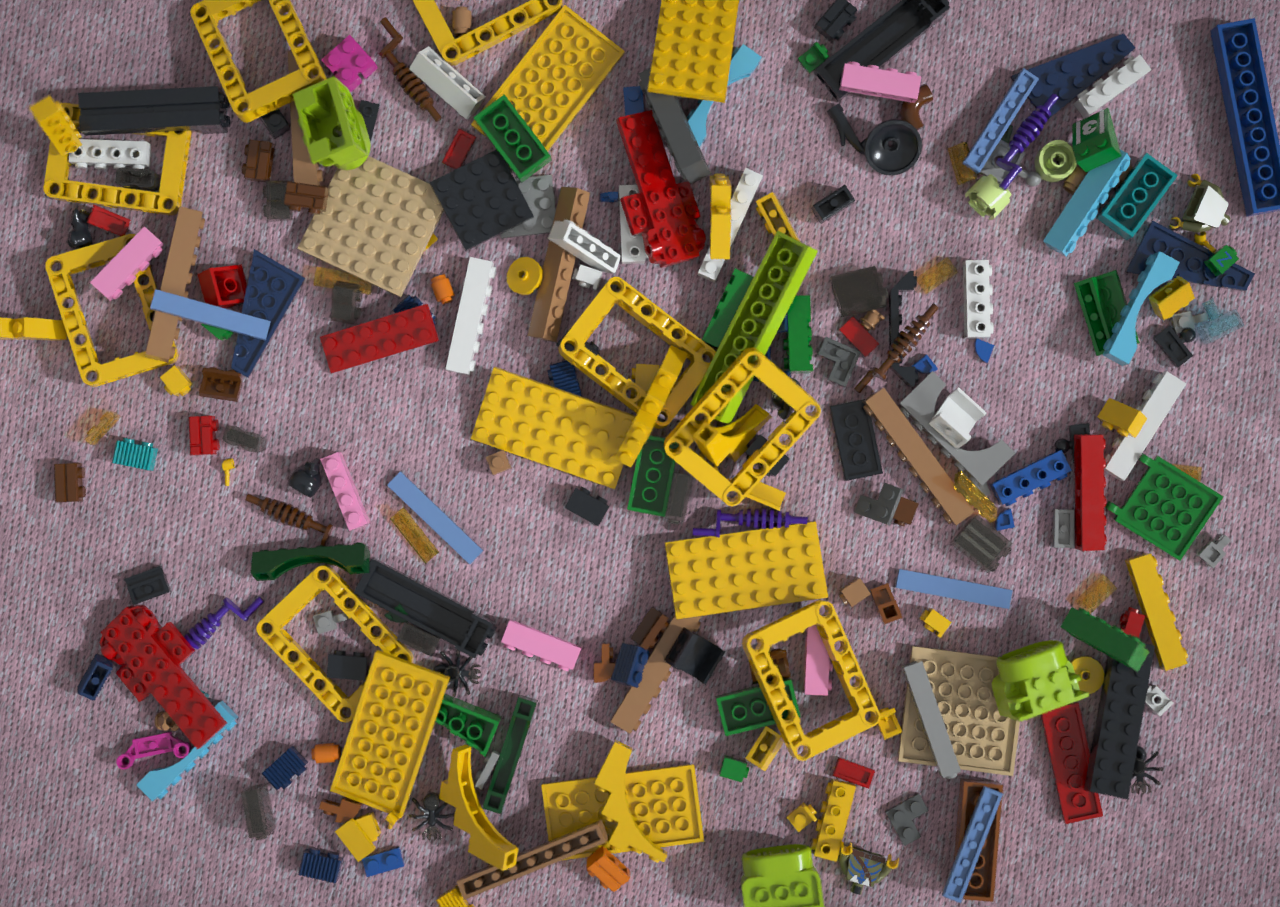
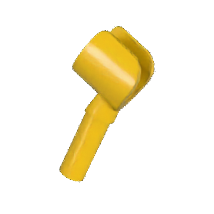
M1200 232V235L1194 234L1195 243L1204 245L1212 253L1216 252V249L1206 240V232Z
M232 458L222 463L225 474V486H230L229 470L235 469Z
M393 810L385 818L389 822L388 829H392L400 818Z

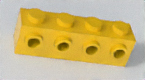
M48 96L29 107L62 157L68 153L75 152L79 146H82L79 140L82 137L58 100L54 102L51 96Z
M774 192L756 201L758 206L755 208L760 217L764 216L767 222L764 225L769 234L773 233L775 236L776 232L779 231L800 241Z
M832 778L831 783H827L825 793L828 794L827 799L822 801L820 812L823 813L822 818L817 820L815 831H818L817 837L812 839L810 847L813 850L814 856L837 862L856 790L855 784Z

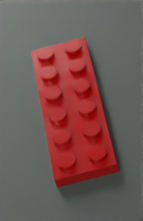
M428 304L320 337L331 374L439 341Z
M1079 702L1070 703L1040 714L1064 823L1069 824L1102 817L1103 813L1099 794L1084 790L1090 752Z

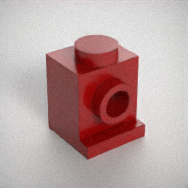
M1129 607L1125 614L1122 613L1120 617V629L1127 635L1131 634L1139 638L1145 615L1139 614L1140 610Z

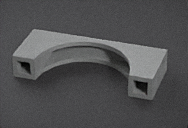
M932 371L899 404L900 410L906 418L910 417L915 421L913 425L919 431L924 430L928 434L927 439L933 445L937 443L942 448L940 452L949 459L951 457L956 462L954 466L960 472L965 471L969 475L968 480L973 485L981 487L1015 452L1002 439L994 446L979 451L956 449L929 424L935 415L937 398L946 386Z

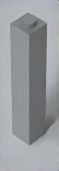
M916 660L902 665L903 673L939 775L942 778L946 777V779L954 778L961 770L923 662Z

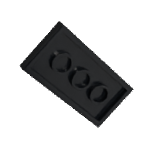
M865 399L829 406L845 481L883 474L872 418L863 409L865 405L862 401Z

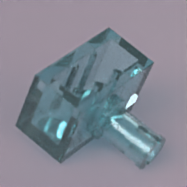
M1212 298L1202 303L1209 317L1208 322L1196 327V330L1205 345L1245 325L1237 309L1220 314Z

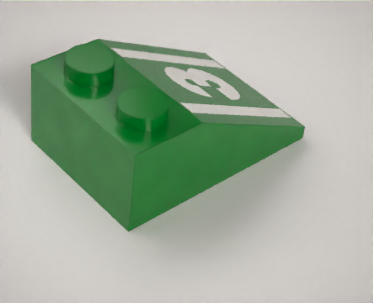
M1108 108L1072 124V148L1075 160L1085 172L1121 157Z

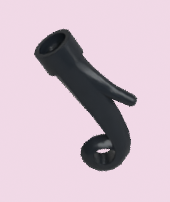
M838 103L829 109L827 113L836 124L841 146H845L846 138L856 151L865 155L864 147L867 138L860 143L843 112L844 109Z

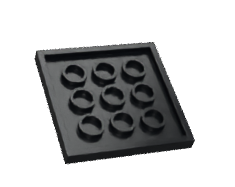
M497 150L430 182V186L465 252L534 218L505 160Z

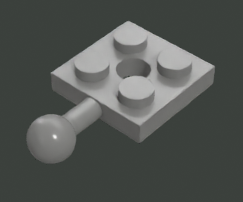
M1000 140L980 171V174L983 176L993 175L999 184H1001L1010 171L1003 170L997 166L994 159L997 156L1004 158L1010 150L1008 143ZM1026 152L1016 153L1010 162L1020 165ZM1022 169L1017 174L1024 178L1026 183L1032 187L1037 186L1041 181L1040 174L1035 171L1027 172Z

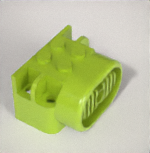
M333 76L293 94L299 115L298 124L303 130L304 136L302 138L304 144L308 147L313 164L318 162L325 167L334 165L341 170H353L366 161L371 148L362 114L355 108L349 89Z
M1047 640L1033 643L1003 654L996 661L999 675L992 681V690L999 715L1021 722L1089 697L1088 692L1080 691L1078 682L1081 680V677L1075 674L1072 663L1067 660L1061 641Z
M789 844L747 851L742 855L744 875L741 878L743 907H824L821 879L816 868L813 866L811 848L808 845Z

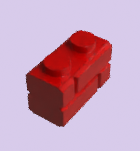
M215 416L188 417L190 455H216L217 450L220 449L219 439H216V431L219 430L218 420H215Z

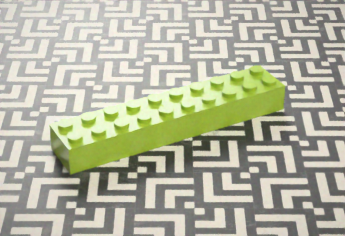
M776 232L690 405L695 406L745 349L753 347L758 349L763 355L767 353L818 252L817 250L782 232ZM750 355L747 359V362H755L757 360V356ZM755 375L749 379L715 417L716 420L727 424L731 423ZM724 384L721 387V391L727 392L731 389V385Z

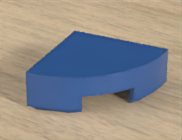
M618 192L599 194V201L617 202Z
M976 338L974 344L976 353L980 360L987 364L995 345Z
M927 354L911 366L915 367L916 371L924 374L938 370Z
M1011 509L1001 512L996 519L997 521H995V531L1015 527Z

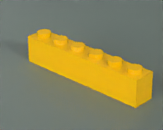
M1144 553L1126 559L1125 563L1142 615H1145L1144 621L1152 645L1155 646L1154 651L1160 669L1167 671L1188 664L1186 660L1188 654L1181 645L1180 640H1182V636L1175 627L1174 622L1176 618L1173 611L1169 609L1168 603H1170L1167 593L1163 591L1162 585H1164L1162 576L1157 572L1156 567L1158 564L1155 556H1152L1151 553Z

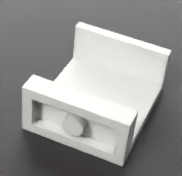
M958 387L946 397L929 424L958 449L970 440L969 432L975 423L986 415V412Z

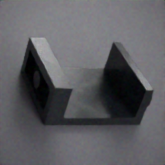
M684 627L664 661L706 685L715 668L722 660L725 651Z

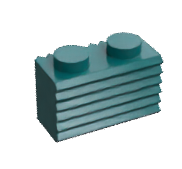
M123 438L122 441L116 440L112 463L154 471L158 448H154L153 443L142 441L141 445L134 444L135 440Z

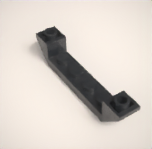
M909 271L888 292L889 350L892 352L891 345L894 343L898 346L895 342L896 337L901 338L899 336V325H902V314H899V306H902V295H899V292H912L914 287H917V276H914V271ZM899 356L901 361L893 363L890 369L908 387H914L915 383H918V371H915V367H900L903 358Z

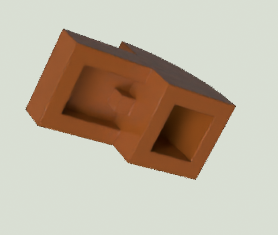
M888 583L870 589L877 613L883 625L903 618Z
M602 643V662H594V683L604 682L612 677L616 662H610V659H613V647H610V643Z
M344 797L341 803L323 799L319 809L323 810V813L334 816V814H337L335 822L343 823L354 818L360 811L363 803Z

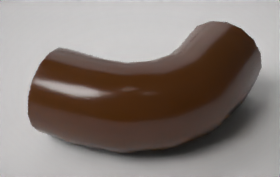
M927 84L920 86L918 99L915 103L903 101L901 105V120L909 122L917 130L924 127L919 115L921 107L933 101L931 90Z

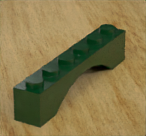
M354 543L353 545L336 544L327 547L319 545L314 548H280L274 551L260 550L259 552H252L251 574L256 581L276 580L293 568L311 563L334 565L349 574L369 573L370 551L366 544Z
M519 695L482 807L483 809L498 814L502 813L538 700Z

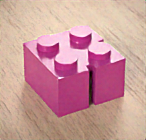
M350 34L321 60L331 73L349 89L350 93L363 82L358 76L360 72L366 79L378 69L376 63Z

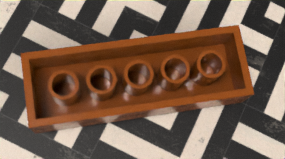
M960 778L954 861L983 786L1002 793L1003 785L999 781ZM1002 798L963 896L965 900L994 902Z

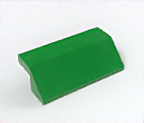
M1117 270L1074 283L1096 356L1104 353V344L1108 339H1111L1113 335L1112 328L1116 322L1120 321L1122 317L1120 313L1123 307L1128 305ZM1136 333V342L1138 344L1140 342Z

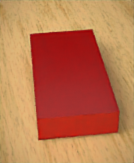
M458 129L442 163L455 170L462 167L476 137Z
M93 205L87 219V223L120 237L126 234L131 222L130 219L96 205Z
M854 317L839 329L864 357L879 345Z
M838 757L832 775L869 789L875 770Z

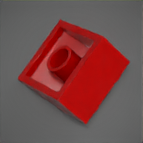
M242 265L209 268L197 274L205 303L221 308H229L244 303L247 283Z

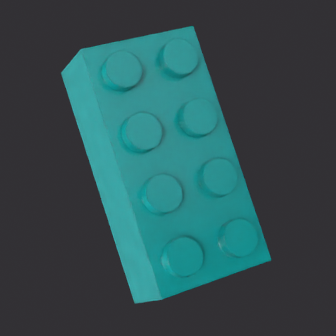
M1148 153L1144 154L1136 162L1127 178L1120 184L1096 219L1125 240L1133 238L1178 175Z

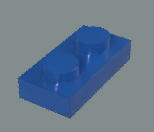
M640 86L623 87L625 116L644 112L643 91Z
M400 847L369 855L362 859L367 877L405 866Z

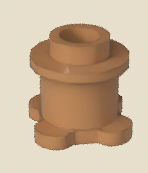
M870 306L867 308L868 312L865 316L860 318L862 321L861 325L868 331L871 329L875 330V326L879 321L885 319L883 315Z
M160 711L155 716L154 723L159 730H178V725L166 711Z

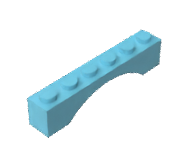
M744 44L740 48L736 47L732 53L727 87L740 79L750 77L761 61L762 57ZM699 99L698 103L700 105L696 110L692 109L687 116L688 123L699 147L706 139L707 115L714 101Z
M1160 251L1148 257L1146 261L1147 267L1145 271L1140 273L1137 279L1139 283L1131 291L1128 305H1125L1121 310L1120 315L1122 317L1120 321L1116 322L1112 328L1113 335L1111 339H1108L1104 344L1103 349L1105 351L1103 356L1121 366L1130 363L1137 349L1135 326L1140 307L1146 297L1156 287L1172 279L1180 263L1179 261Z
M224 701L219 702L215 709L225 719L227 724L202 748L197 750L194 747L180 762L168 767L153 769L136 784L151 801L157 798L161 800L169 792L167 788L171 784L175 786L182 779L180 775L184 771L188 773L196 765L194 761L198 757L202 759L210 751L208 747L212 743L216 745L223 738L221 734L226 729L230 731L237 724L235 720L238 716Z

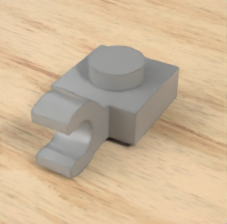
M1191 311L1174 314L1171 320L1173 329L1178 334L1184 328L1195 330L1194 324L1208 321L1207 313L1192 316Z
M1222 534L1216 540V543L1209 541L1197 555L1211 568H1214L1226 555L1223 548L1231 539Z
M333 610L314 615L313 619L318 634L337 629L336 623L345 621L349 617L345 613L334 615Z

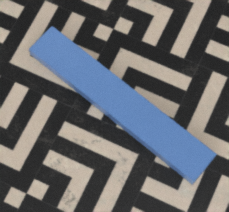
M1024 68L1020 71L962 164L977 174L980 173L1039 80L1038 77Z
M155 289L150 307L152 310L264 341L266 340L271 322Z
M401 471L388 483L387 486L469 564L484 551Z
M898 569L895 588L1006 609L1010 608L1013 590L903 569Z
M983 786L941 894L943 897L961 903L1003 793Z

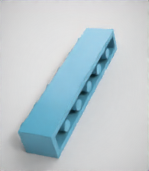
M1120 149L1121 157L1087 173L1043 240L1049 248L1065 257L1074 251L1077 240L1085 234L1090 220H1094L1098 213V208L1108 199V193L1111 188L1118 184L1119 176L1129 167L1131 159L1126 152Z

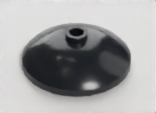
M900 119L886 120L875 126L867 136L864 147L865 157L869 165L878 173L884 175L902 174L912 168L918 161L922 151V140L917 129L909 122ZM889 141H894L891 146L888 145Z

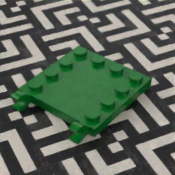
M1142 453L1138 460L1149 467L1122 508L1111 501H1108L1105 508L1116 514L1114 518L1116 522L1181 561L1223 499V496L1156 455L1153 460Z

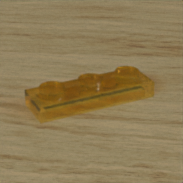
M316 266L314 286L371 295L373 284L345 271Z
M962 471L956 473L954 477L955 490L961 493L967 502L978 510L983 518H986L990 523L997 520V507Z
M404 507L390 518L425 564L439 553L435 545L428 539Z

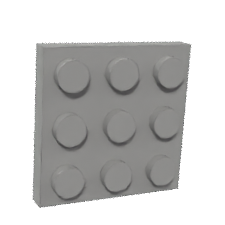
M552 175L529 177L522 183L518 178L515 179L534 218L502 233L501 239L550 233L556 212Z

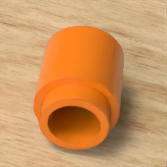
M445 274L432 278L431 287L437 302L447 304L453 301L452 298L455 294L449 278H446Z
M335 743L315 744V748L311 750L312 760H315L316 763H330L340 760V745H335Z

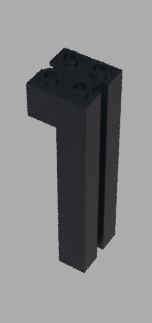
M901 0L817 67L814 74L828 88V91L836 101L839 102L850 93L839 90L845 63L857 62L860 63V66L864 67L875 65L880 69L943 19L950 9L949 1Z
M218 86L78 93L80 109L79 128L80 132L85 136L201 130L204 134L228 133V127L231 125L230 117L226 116V110L230 108V102Z
M376 558L371 559L369 562V573L363 574L354 591L355 594L455 645V649L473 658L484 654L488 646L485 643L487 638L491 639L497 629L494 626L496 621ZM401 604L407 614L395 609V607Z

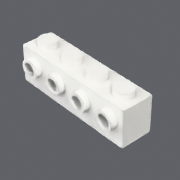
M429 46L418 52L409 68L465 119L475 114L486 98L485 95Z
M1141 55L1136 58L1131 56L1123 62L1124 67L1121 69L1116 67L1108 73L1109 77L1106 80L1099 79L1092 85L1094 88L1088 92L1086 89L1077 96L1078 100L1074 103V106L1083 118L1089 117L1151 71V68Z
M79 139L82 146H79L75 152L69 153V162L74 164L76 168L86 169L87 165H90L96 169H106V166H113V169L125 170V167H133V170L143 171L144 167L150 168L151 144L147 141Z
M619 185L620 199L639 193L637 185ZM620 201L622 264L645 263V258H648L645 252L642 234L631 235Z
M572 221L554 222L548 237L549 240L596 270L605 273L616 272L621 255L613 251L611 247L601 243L599 239L589 235L587 231L577 227Z
M966 260L963 262L964 339L989 338L993 334L994 326L993 322H990V315L993 314V304L990 303L993 287L992 284H989V276H992V265H989V260Z

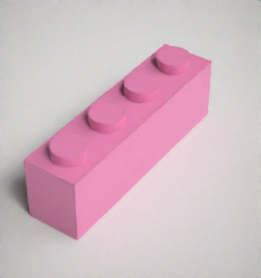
M848 62L843 67L839 90L915 103L918 99L921 76H917V73L910 71L899 73L897 69L893 68L882 70L875 65L864 67L860 66V63Z
M144 226L90 283L109 301L112 299L116 300L122 294V289L135 281V275L139 271L143 272L149 266V261L162 253L163 243Z
M336 452L320 459L349 531L369 524L370 521L342 452Z
M511 619L501 640L502 643H505L504 647L515 650V648L523 650L522 654L533 657V655L541 657L540 661L547 664L554 662L559 664L558 668L565 671L574 669L582 648Z
M814 624L806 628L803 693L805 695L828 696V691L832 690V679H829V672H832L833 664Z

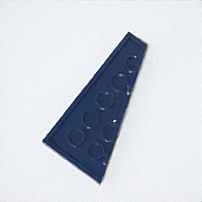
M1123 33L1030 68L1027 71L1038 77L1039 80L1027 98L1037 108L1039 105H1044L1052 94H1056L1059 98L1050 109L1051 115L1049 118H1051L1132 52L1135 46ZM1019 73L1012 75L1010 78L1014 81Z
M1154 221L1150 222L1125 271L1126 273L1140 275L1147 267L1146 261L1148 257L1160 251L1180 262L1171 280L1180 276L1189 283L1246 291L1255 273L1234 263L1223 274L1215 276L1204 263L1213 254L1209 249Z
M255 249L242 313L271 322L265 341L238 333L231 369L247 378L251 375L305 280L303 276Z

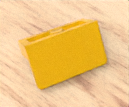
M759 482L746 497L780 511V506L786 492Z
M353 818L335 831L358 862L376 849Z

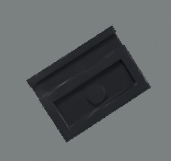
M158 566L124 579L133 605L171 592L166 575L162 569L163 566Z

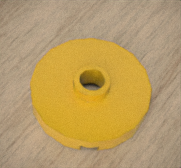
M530 257L518 258L510 265L507 272L509 288L520 295L533 293L541 285L543 279L542 267L535 259Z
M1087 656L1074 658L1071 663L1075 674L1081 677V680L1078 682L1080 691L1088 692L1089 694L1095 693L1104 682V671L1101 664ZM1085 672L1088 673L1087 679H1083L1082 677L1083 673Z

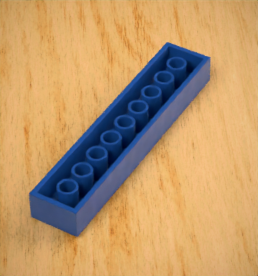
M1253 18L1215 26L1210 33L1246 217L1280 211V144L1256 21Z

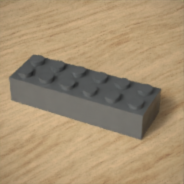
M651 68L639 73L641 81L638 83L646 95L645 99L653 111V117L660 127L663 139L668 144V151L675 160L674 164L683 180L687 179L690 184H693L711 175L710 169L677 96L648 92Z

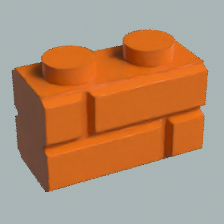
M604 846L597 849L586 860L587 872L592 877L596 876L605 889L609 888L612 892H615L630 879V870Z

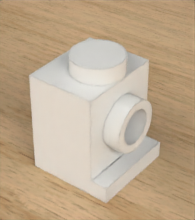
M580 264L579 269L575 268L572 279L578 281V285L589 289L590 286H593V291L597 292L603 273Z
M1148 685L1145 704L1155 715L1161 716L1174 703L1158 686ZM1158 696L1159 700L1155 703L1154 698Z

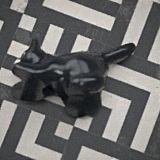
M74 208L72 210L71 225L73 230L68 234L67 243L73 249L93 245L92 236L88 228L89 223H87L90 213L84 209L78 210V208Z

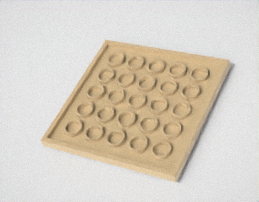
M368 156L361 166L353 170L337 168L328 186L329 194L326 212L320 211V215L314 214L297 249L401 298L444 210L429 183Z
M912 646L910 663L916 660L923 662L960 769L1013 776L1020 721L999 715L992 690V681L999 675L996 664L999 657ZM907 684L897 760L900 762L936 766Z

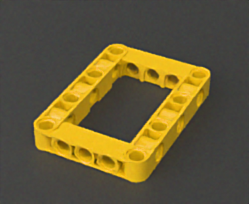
M203 0L191 7L190 14L230 105L242 122H251L294 101V93L326 80V75L291 0H269V3L300 69L250 93H247L245 90L246 85L231 58L232 54L217 25L219 20L231 14L235 15L236 12L248 6L252 7L253 4L261 0Z
M412 0L442 58L451 66L458 65L558 13L563 7V0H558L556 5H550L548 3L549 0H530L454 39L434 0ZM517 16L524 17L522 23H516L514 20ZM488 33L491 35L488 40H481L483 34ZM450 51L457 53L454 58H448L447 54Z
M60 103L65 111L70 110L69 118L76 128L79 127V104ZM191 130L182 131L179 134L176 131L131 133L151 137L155 135L167 137L159 192L68 180V174L72 163L69 162V153L62 157L50 140L43 186L44 193L50 198L59 201L170 216L178 213L182 203ZM58 185V192L53 194V188ZM96 190L97 196L94 199H91V192ZM134 195L135 201L129 204L128 198ZM172 200L173 206L170 209H166V203Z
M127 234L48 258L45 264L81 379L90 387H98L173 364L179 356L175 341L173 340L172 346L176 347L174 358H169L168 363L145 358L146 351L141 353L134 352V355L124 358L118 357L115 358V361L105 364L99 363L71 275L108 264L136 236L135 234ZM55 263H61L59 271L52 270ZM149 264L143 272L139 271L135 275L134 285L142 302V309L148 328L151 331L153 323L151 317L155 314V310L150 309L155 289L158 290ZM148 277L149 283L147 285H140V279ZM68 299H72V307L65 308L64 302ZM78 336H85L83 344H76ZM96 372L97 379L91 382L88 381L89 373Z
M612 277L562 339L558 349L559 353L636 414L647 392L629 378H624L615 371V367L602 357L596 356L584 347L585 342L612 307L617 304L667 344L688 353L686 358L691 363L673 385L660 414L665 416L666 421L659 422L657 419L653 426L657 429H663L673 420L701 383L716 351L622 278ZM610 285H617L620 289L619 292L612 291ZM641 308H647L650 315H643ZM672 331L678 332L680 339L673 338ZM570 343L573 345L574 350L567 351L564 345ZM702 355H708L710 357V362H704L702 359ZM595 368H603L604 375H598ZM626 391H633L635 394V398H628L626 395Z
M750 347L740 354L664 440L665 451L668 456L729 506H736L816 421L821 414V408L810 394L758 349ZM750 355L757 356V360L755 362H747V359ZM755 375L795 411L786 421H782L769 435L767 442L748 458L736 476L727 479L718 471L716 466H711L703 458V455H698L690 448L694 441L692 436L705 422L710 424L749 379ZM724 384L731 385L729 391H721V387ZM814 405L815 408L812 412H805L807 406ZM699 413L705 415L704 419L700 421L696 420L695 416ZM782 434L789 435L785 441H780L779 437ZM672 442L679 443L676 449L669 448V445ZM755 463H762L760 469H753ZM730 491L737 492L734 497H727Z
M323 565L313 570L259 621L256 630L258 635L339 721L346 723L354 719L366 681L348 697L331 678H326L327 674L283 627L322 590H326L335 600V604L349 618H352L361 627L360 630L375 646H379L383 652L396 657L400 654H405L409 662H413V654L369 606L354 593L353 589L332 567ZM321 570L328 572L326 580L320 578ZM347 598L354 600L355 605L353 608L347 607ZM265 623L271 624L272 631L270 633L264 630ZM373 626L380 627L381 634L379 636H375L372 633ZM291 651L298 653L297 661H293L290 658ZM317 679H322L325 682L323 689L317 687ZM344 707H348L351 710V716L347 717L343 714L342 710Z
M814 601L743 637L742 647L787 750L792 757L801 761L808 760L875 726L880 721L879 710L837 613L830 602ZM823 605L825 612L823 615H820L819 608ZM815 624L852 711L804 734L799 724L801 721L795 707L785 692V684L777 666L773 664L768 651H770L771 645L779 641H786L788 637L798 632L802 633L804 629ZM756 638L757 646L752 649L750 643ZM837 641H839L840 648L838 650H835L834 645ZM771 674L773 677L772 682L767 684L766 677ZM854 676L856 679L855 683L850 685V679ZM787 710L788 716L782 719V712ZM870 711L871 716L866 720L865 714ZM803 745V752L797 754V748Z

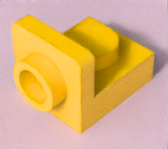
M804 802L786 816L798 832L803 830L812 821L818 820L815 816L816 810L811 804L807 806Z

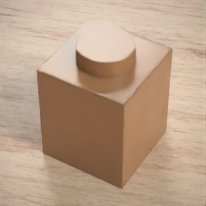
M505 450L486 457L493 475L512 468Z
M859 577L839 590L841 592L839 597L845 606L849 604L851 607L871 594Z

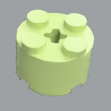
M1054 140L1046 144L1038 151L1034 161L1036 172L1040 174L1041 179L1048 182L1062 181L1077 166L1073 148L1063 140ZM1055 158V161H1059V164L1056 165L1053 159Z
M991 174L982 176L965 193V197L969 196L970 198L968 201L969 205L982 217L985 215L990 216L989 220H993L1010 203L1009 198L1011 197L1010 191L1008 189L1004 191L1000 188L997 179Z

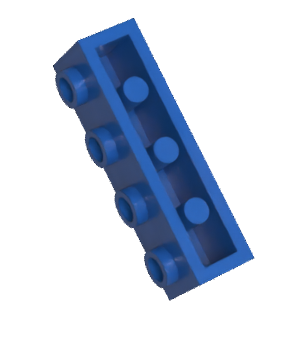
M1059 450L989 485L999 505L1005 504L1009 506L1017 502L1016 498L1020 496L1025 498L1034 493L1033 490L1038 487L1041 490L1050 486V481L1054 479L1060 481L1068 477L1067 473L1072 470L1062 450Z

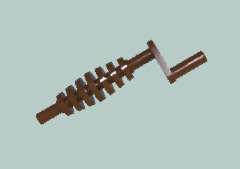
M384 17L380 23L393 40L380 51L379 56L381 58L386 57L393 66L392 72L396 76L397 81L400 82V86L404 89L405 94L409 95L408 97L414 100L416 105H420L419 108L422 111L427 110L435 122L440 121L442 117L434 108V100L430 97V93L426 91L427 88L422 84L423 81L416 74L412 73L404 62L399 63L392 54L403 37L396 31L389 20Z
M933 303L924 315H917L915 319L918 322L912 320L910 322L912 327L907 325L904 328L906 332L901 331L899 333L901 338L896 337L895 339L898 346L894 343L891 345L893 352L887 351L888 358L879 369L870 367L867 374L854 390L861 393L874 376L885 380V372L895 362L899 363L901 361L899 356L904 358L907 355L904 350L910 353L913 350L911 346H917L916 340L920 341L922 338L919 333L925 334L926 330L924 327L928 328L930 326L929 319L939 307Z
M251 494L246 496L245 501L260 506V511L263 513L268 510L267 515L270 517L275 513L274 519L278 521L281 517V523L283 524L289 519V526H293L296 522V528L304 525L303 530L312 528L324 533L320 545H326L333 529L332 524L329 523L328 526L315 522L310 514L306 518V512L304 511L299 515L300 509L298 507H295L293 512H291L293 505L290 503L285 508L286 502L283 501L278 505V500L276 499L270 503L271 498L269 497L260 499Z

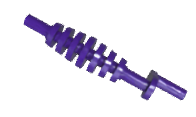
M1052 94L1044 105H1039L1030 114L1031 116H1028L1020 124L1016 131L1017 134L1013 136V140L1009 143L1010 150L1003 159H997L996 164L1000 168L1010 171L999 185L1004 191L1022 170L1019 165L1010 161L1016 153L1021 154L1024 148H1027L1039 136L1040 131L1044 127L1043 125L1046 124L1047 118L1051 115L1050 109L1059 98L1056 94Z
M759 508L755 509V514H751V509H747V514H743V510L733 514L721 513V509H717L716 529L693 528V535L716 536L720 538L721 521H737L740 526H743V522H746V527H750V522H754V528H758V522H762V529H766V523H770L769 529H773L774 523H777V528H781V523H785V528H788L791 524H807L808 517L791 516L789 512H785V516H782V511H778V515H774V509H770V515H766V508H762V515H758Z
M225 597L223 599L224 605L215 614L209 613L207 618L201 620V623H196L194 625L195 628L191 627L189 633H186L184 638L193 648L198 650L201 648V644L204 645L207 639H210L212 636L211 632L214 633L217 630L215 626H220V619L230 609L241 619L247 621L264 603V600L258 597L243 612L235 603Z

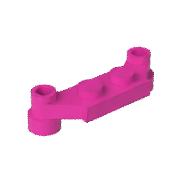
M172 731L136 738L132 740L133 744L126 753L117 758L116 764L120 769L126 770L138 758L172 751L176 757L184 758L190 753L191 745L173 736ZM182 746L186 748L185 752L182 750Z

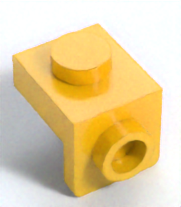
M889 707L879 710L880 721L877 725L883 740L901 734L902 729L895 716V708L889 710Z

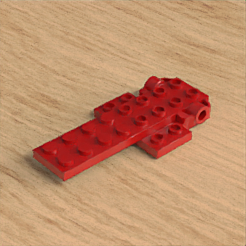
M652 110L618 117L616 123L639 190L637 194L620 199L631 235L642 234L645 252L649 261L652 264H659L660 268L695 259L700 256L699 252L704 249L706 241L703 229L699 228L695 219L701 216L689 181L678 184L675 182Z
M133 605L126 607L101 631L102 637L99 642L101 653L107 659L122 665L116 672V675L139 702L152 694L197 750L202 748L227 724L225 719L180 667L195 650L172 622H167L162 627L153 612L145 605Z

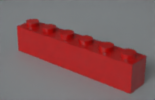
M1074 434L1075 549L1080 551L1105 550L1107 543L1104 526L1107 523L1106 516L1104 515V507L1106 506V497L1104 496V488L1106 487L1104 449L1106 441L1102 434Z

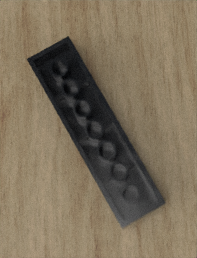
M1145 645L1144 648L1149 651V654L1138 672L1107 656L1104 682L1102 684L1084 786L1085 791L1127 800L1129 798L1155 649L1154 645Z

